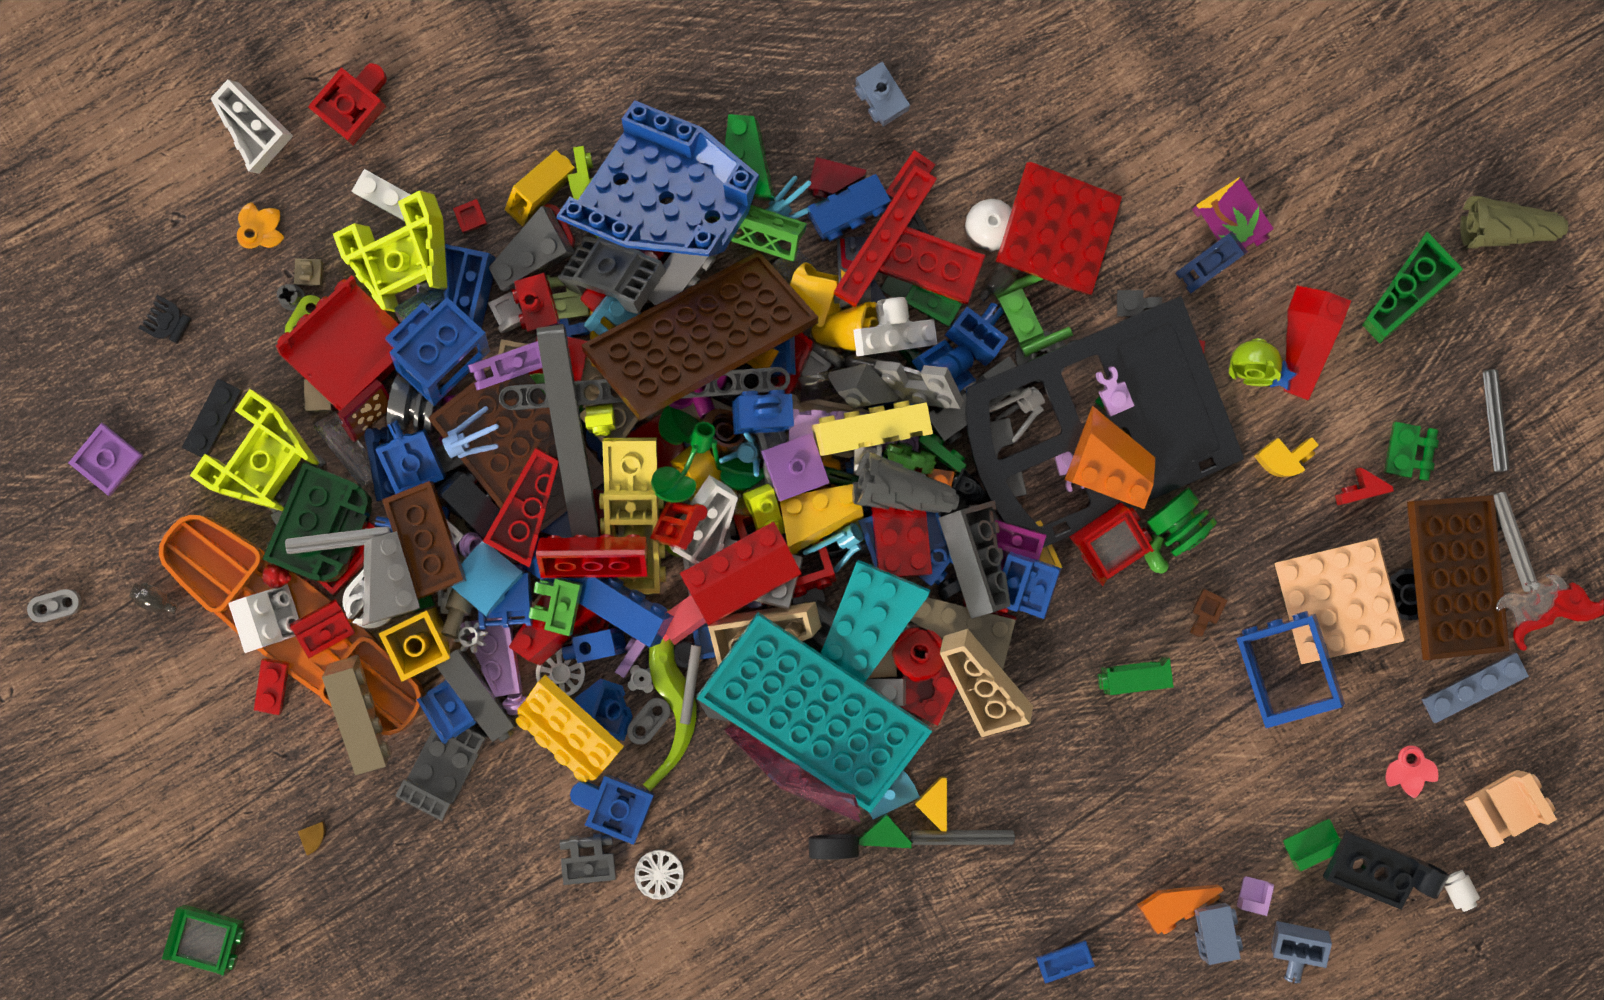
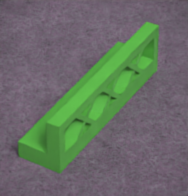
M751 205L749 213L740 226L744 233L740 235L735 233L731 241L794 262L797 257L799 240L806 232L807 223ZM753 233H763L768 241L764 243L758 241ZM785 240L791 242V250L782 249L777 241Z

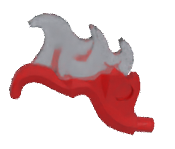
M1546 574V577L1551 579L1550 585H1544L1535 581L1526 582L1525 585L1531 587L1529 593H1508L1503 595L1497 603L1496 610L1500 611L1504 607L1511 609L1516 623L1513 638L1518 648L1525 651L1527 649L1524 642L1525 635L1530 631L1552 625L1557 617H1564L1574 621H1589L1604 615V598L1599 602H1592L1584 589L1579 585L1571 582L1568 588L1565 580L1560 576Z

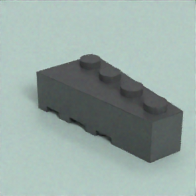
M995 500L938 518L971 619L1010 607L1006 573L1001 571L1000 565L1003 559L1002 548H998L996 534L1000 533L998 522H994L993 510H996Z

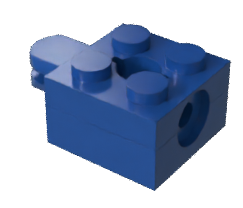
M770 390L769 394L758 395V391H745L732 402L734 434H744L745 432H787L794 426L792 394H785V390Z
M609 774L604 776L600 787L589 782H578L573 786L570 793L571 801L575 805L590 810L585 826L633 845L637 841L655 796L654 792Z

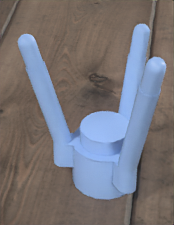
M487 406L477 411L455 429L448 431V437L442 439L445 450L450 458L457 455L459 458H463L467 455L499 447L498 444H491L466 449L470 447L468 442L498 429V424L484 428L467 437L464 433L459 434L487 412Z

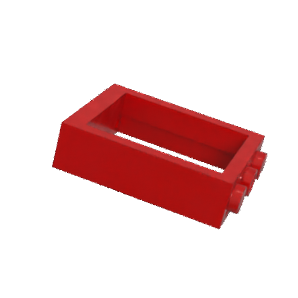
M777 501L780 513L782 515L780 501ZM747 507L733 513L740 540L748 536L745 527L754 524L752 515ZM821 538L820 541L817 542L816 544H818V543L824 541L823 538ZM826 546L819 549L824 570L799 577L793 598L801 597L808 590L814 588L818 590L825 589V587L831 586L833 582H836Z

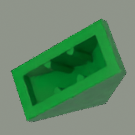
M887 813L859 837V845L912 847L910 839Z

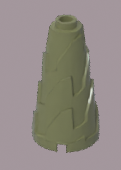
M1471 196L1467 199L1463 210H1469L1468 216H1461L1460 224L1463 245H1468L1466 248L1473 249L1489 246H1510V244L1531 243L1535 241H1556L1558 238L1566 235L1568 231V221L1556 212L1520 206L1512 202L1492 200L1482 196Z

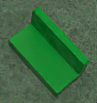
M1326 819L1284 839L1283 844L1295 869L1303 871L1333 857L1342 838H1339L1331 820Z

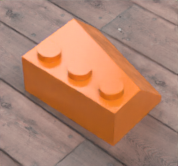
M1092 406L1064 480L1145 509L1154 485L1155 457Z

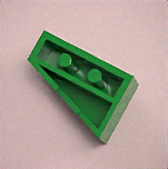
M728 114L725 147L759 175L753 199L776 201L759 122L754 116Z

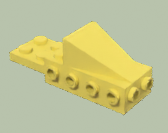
M603 438L604 493H600L599 498L600 509H604V518H601L600 522L601 534H609L615 537L638 534L641 537H647L648 546L647 577L617 578L621 579L624 582L623 585L630 590H638L643 594L660 593L661 582H666V566H661V558H665V544L657 543L650 539L660 517V509H664V500L655 495L651 485L652 475L657 470V438Z

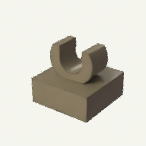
M295 258L294 284L297 286H322L323 260Z

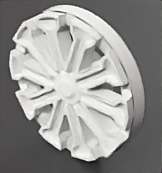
M562 649L555 653L557 663L551 657L546 660L551 668L544 667L543 664L537 665L536 679L538 682L542 678L541 672L550 673L547 677L556 685L559 684V688L570 696L582 686L585 679V668L583 662L576 663L570 667L568 665L571 660L563 663ZM578 668L581 670V674L571 673V671ZM569 678L578 679L579 683L574 685ZM564 683H566L571 688L569 692L565 691Z
M653 850L646 853L638 861L635 868V882L639 890L645 896L652 899L671 897L679 890L684 878V870L680 860L673 853L666 850ZM655 854L658 856L657 864L654 862L652 856ZM666 855L669 857V860L664 865L663 856ZM647 860L651 868L643 865V862ZM672 863L677 864V868L669 870ZM642 870L649 874L640 876L639 871ZM672 874H679V879L670 877ZM651 880L645 887L642 886V881ZM667 881L675 884V888L670 889ZM654 884H656V885H655V893H654V894L650 893V892H649L650 888H651ZM661 885L665 889L666 894H660Z

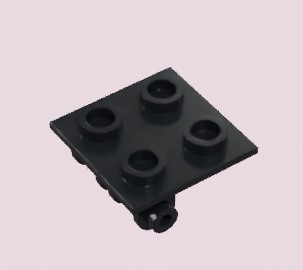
M962 468L960 474L952 482V488L959 495L957 508L955 510L952 509L950 513L939 512L938 515L942 517L966 509L971 502L977 505L987 503L989 497L986 491L980 487L981 484Z

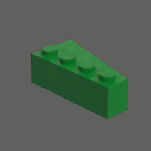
M1426 232L1362 326L1381 344L1456 279L1463 268Z

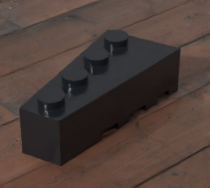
M452 470L435 487L438 497L448 502L446 508L453 515L466 521L464 524L471 532L477 533L484 539L500 509L495 505L496 502L487 491L483 493L477 487L479 481L471 473L465 474ZM497 550L513 565L520 564L517 560Z

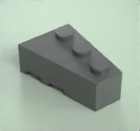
M541 206L489 266V269L500 290L511 292L512 289H515L514 281L541 274L572 256L575 251L552 209Z

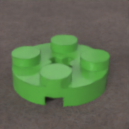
M898 441L897 445L889 443L885 447L882 457H888L889 460L898 462L903 467L912 470L918 467L923 468L921 473L924 474L933 473L936 464L935 454L927 451L916 452L912 450V445Z

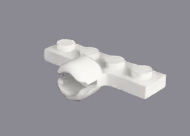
M904 297L877 301L876 310L879 325L853 330L857 356L937 345L934 319L909 321L908 303Z

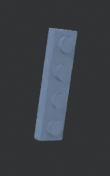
M1512 653L1421 700L1433 723H1437L1521 681L1529 675L1518 654Z

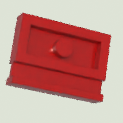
M336 599L289 624L308 659L355 634V630Z

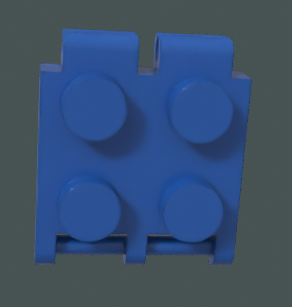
M524 564L515 565L522 571L523 576L505 593V599L487 617L478 610L480 629H486L487 626L500 625L503 628H509L510 625L514 624L533 625V619L529 618L530 607H532L530 573H525ZM525 616L524 619H510V617ZM490 618H502V620L487 621Z

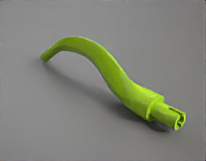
M662 639L660 644L649 647L651 679L655 689L674 712L676 730L667 759L643 784L648 791H651L679 762L690 743L696 723L697 707L695 697L690 724L680 723L686 679L677 667L674 644L670 639L666 642Z

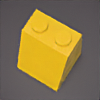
M436 607L379 633L401 681L409 679L451 658L448 637L441 634L444 623Z

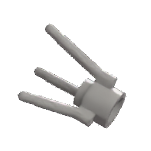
M1028 387L1021 393L989 407V412H993L1017 401L1015 405L995 417L994 421L1002 420L1019 408L1024 413L1032 412L1013 437V443L1018 441L1036 416L1044 411L1041 406L1045 403V400L1035 387Z

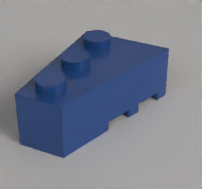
M874 174L849 186L847 190L838 195L834 193L828 196V200L818 206L815 203L809 205L808 217L821 241L823 242L828 239L829 242H832L843 236L842 231L851 227L854 230L865 224L864 219L874 215L876 218L884 214L891 200L878 176Z
M445 244L447 289L444 291V299L448 297L482 329L494 278L489 266L495 261L496 257L487 252Z

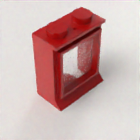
M1119 503L1069 536L1071 541L1080 549L1084 562L1092 569L1093 572L1091 574L1093 578L1102 586H1104L1109 578L1145 554L1154 551L1149 543L1152 541L1150 534L1144 527L1141 529L1138 524L1140 520L1139 515L1133 507L1127 508L1123 503Z

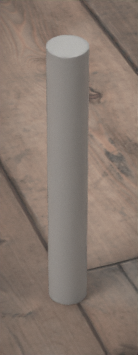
M691 645L680 723L690 724L702 647L698 645Z

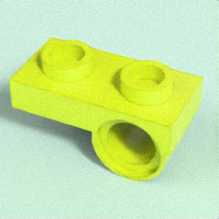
M612 403L586 407L585 423L589 433L599 437L611 435L610 430H616Z
M765 484L743 494L745 505L752 515L756 531L774 521L781 535L785 533L780 509L771 485Z

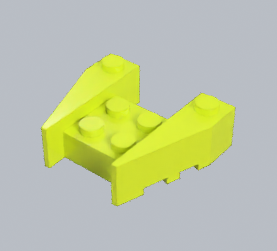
M418 191L398 201L407 226L377 241L374 240L369 226L355 223L333 234L341 258L355 271V276L372 293L371 296L382 310L401 311L395 295L427 280L429 287L447 289L443 216L434 194Z
M249 389L235 411L255 424L227 465L216 458L204 454L190 476L209 490L219 494L283 511L284 506L274 500V497L300 459L303 458L317 466L320 462L283 410L261 394Z

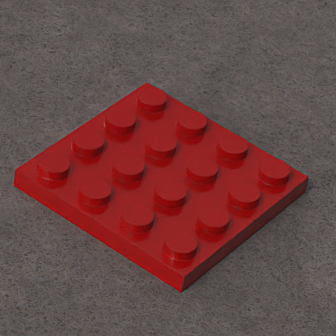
M1027 162L996 262L1080 293L1092 295L1122 196L1036 163Z

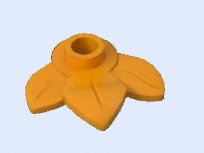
M248 203L242 208L238 216L240 228L237 231V240L241 246L249 249L256 248L259 245L272 248L284 240V236L275 230L280 221V211L278 209L266 208L258 211L253 203ZM247 232H253L255 234L252 238H247L245 236Z

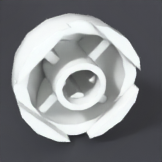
M987 199L978 202L971 208L966 217L965 230L968 239L974 246L990 252L1000 249L1012 211L1010 206L1001 200Z

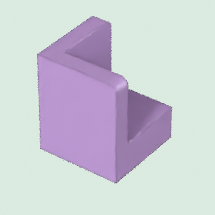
M1245 876L1242 881L1237 907L1241 910L1267 916L1274 884Z

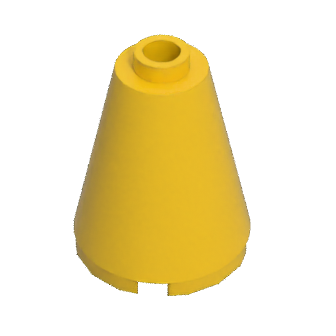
M865 302L857 305L856 308L853 306L827 315L823 327L816 325L812 327L813 338L818 344L856 351L853 330L879 325L876 310L877 303Z

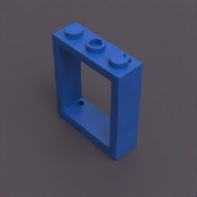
M1308 611L1292 615L1293 620L1284 623L1282 618L1267 623V628L1258 630L1257 626L1242 630L1243 635L1236 638L1265 728L1338 709L1345 704L1316 613L1309 615ZM1309 624L1332 696L1274 713L1251 641Z

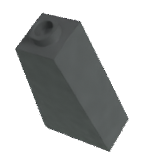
M460 649L455 650L450 654V659L437 664L436 667L493 742L497 739L500 742L505 741L514 734L512 729L517 726L516 723L507 714L499 698L494 696L486 679L469 654Z

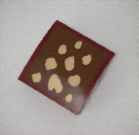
M374 380L337 413L343 422L342 427L354 443L365 434L366 429L372 428L387 414L389 395L383 384L378 380Z

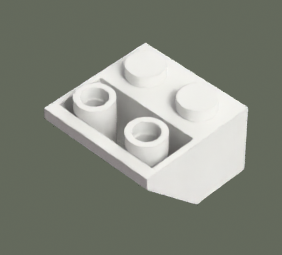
M288 584L281 588L270 589L228 603L245 653L296 637L289 624L298 620L299 617Z

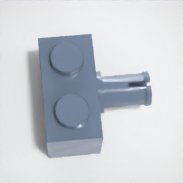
M883 62L856 78L855 84L857 86L854 89L861 101L866 99L871 107L868 109V112L875 122L879 121L882 126H885L909 111L910 104Z
M1276 921L1271 943L1273 958L1289 961L1284 977L1287 981L1292 982L1294 977L1295 983H1301L1304 964L1323 968L1327 967L1332 946L1329 931Z

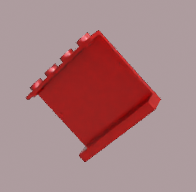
M352 275L347 280H341L329 297L325 296L320 299L316 304V309L309 315H303L298 320L297 326L290 333H284L278 339V344L276 345L279 355L339 411L374 380L382 383L396 369L389 353L393 347L385 340V337L399 324L356 284L355 277Z

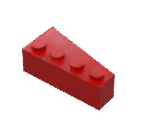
M537 447L535 448L483 540L484 543L529 568L559 464L558 459Z

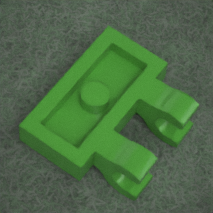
M555 578L554 584L540 579V582L536 581L534 592L551 596L549 609L541 605L530 607L529 618L546 622L544 630L571 636L583 584L563 578Z

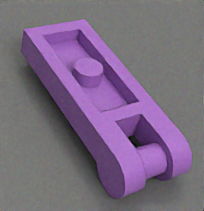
M538 341L468 365L470 373L473 372L476 383H474L476 390L541 369L542 362ZM491 366L494 376L486 378L484 368Z

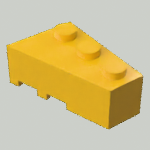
M853 484L801 493L780 501L787 545L792 555L797 554L799 550L810 544L814 545L821 538L833 532L836 533L849 524L864 518L862 506L856 505L853 502Z

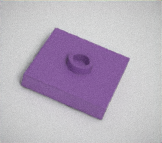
M101 423L69 461V464L105 494L111 496L143 458V455L107 425Z
M812 433L761 451L779 501L830 483Z

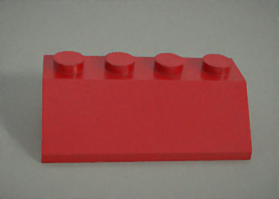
M774 521L680 573L708 626L802 574Z
M605 534L600 537L575 535L569 538H562L557 535H550L546 538H539L536 558L540 577H647V537H641L638 534H630L626 537H615Z

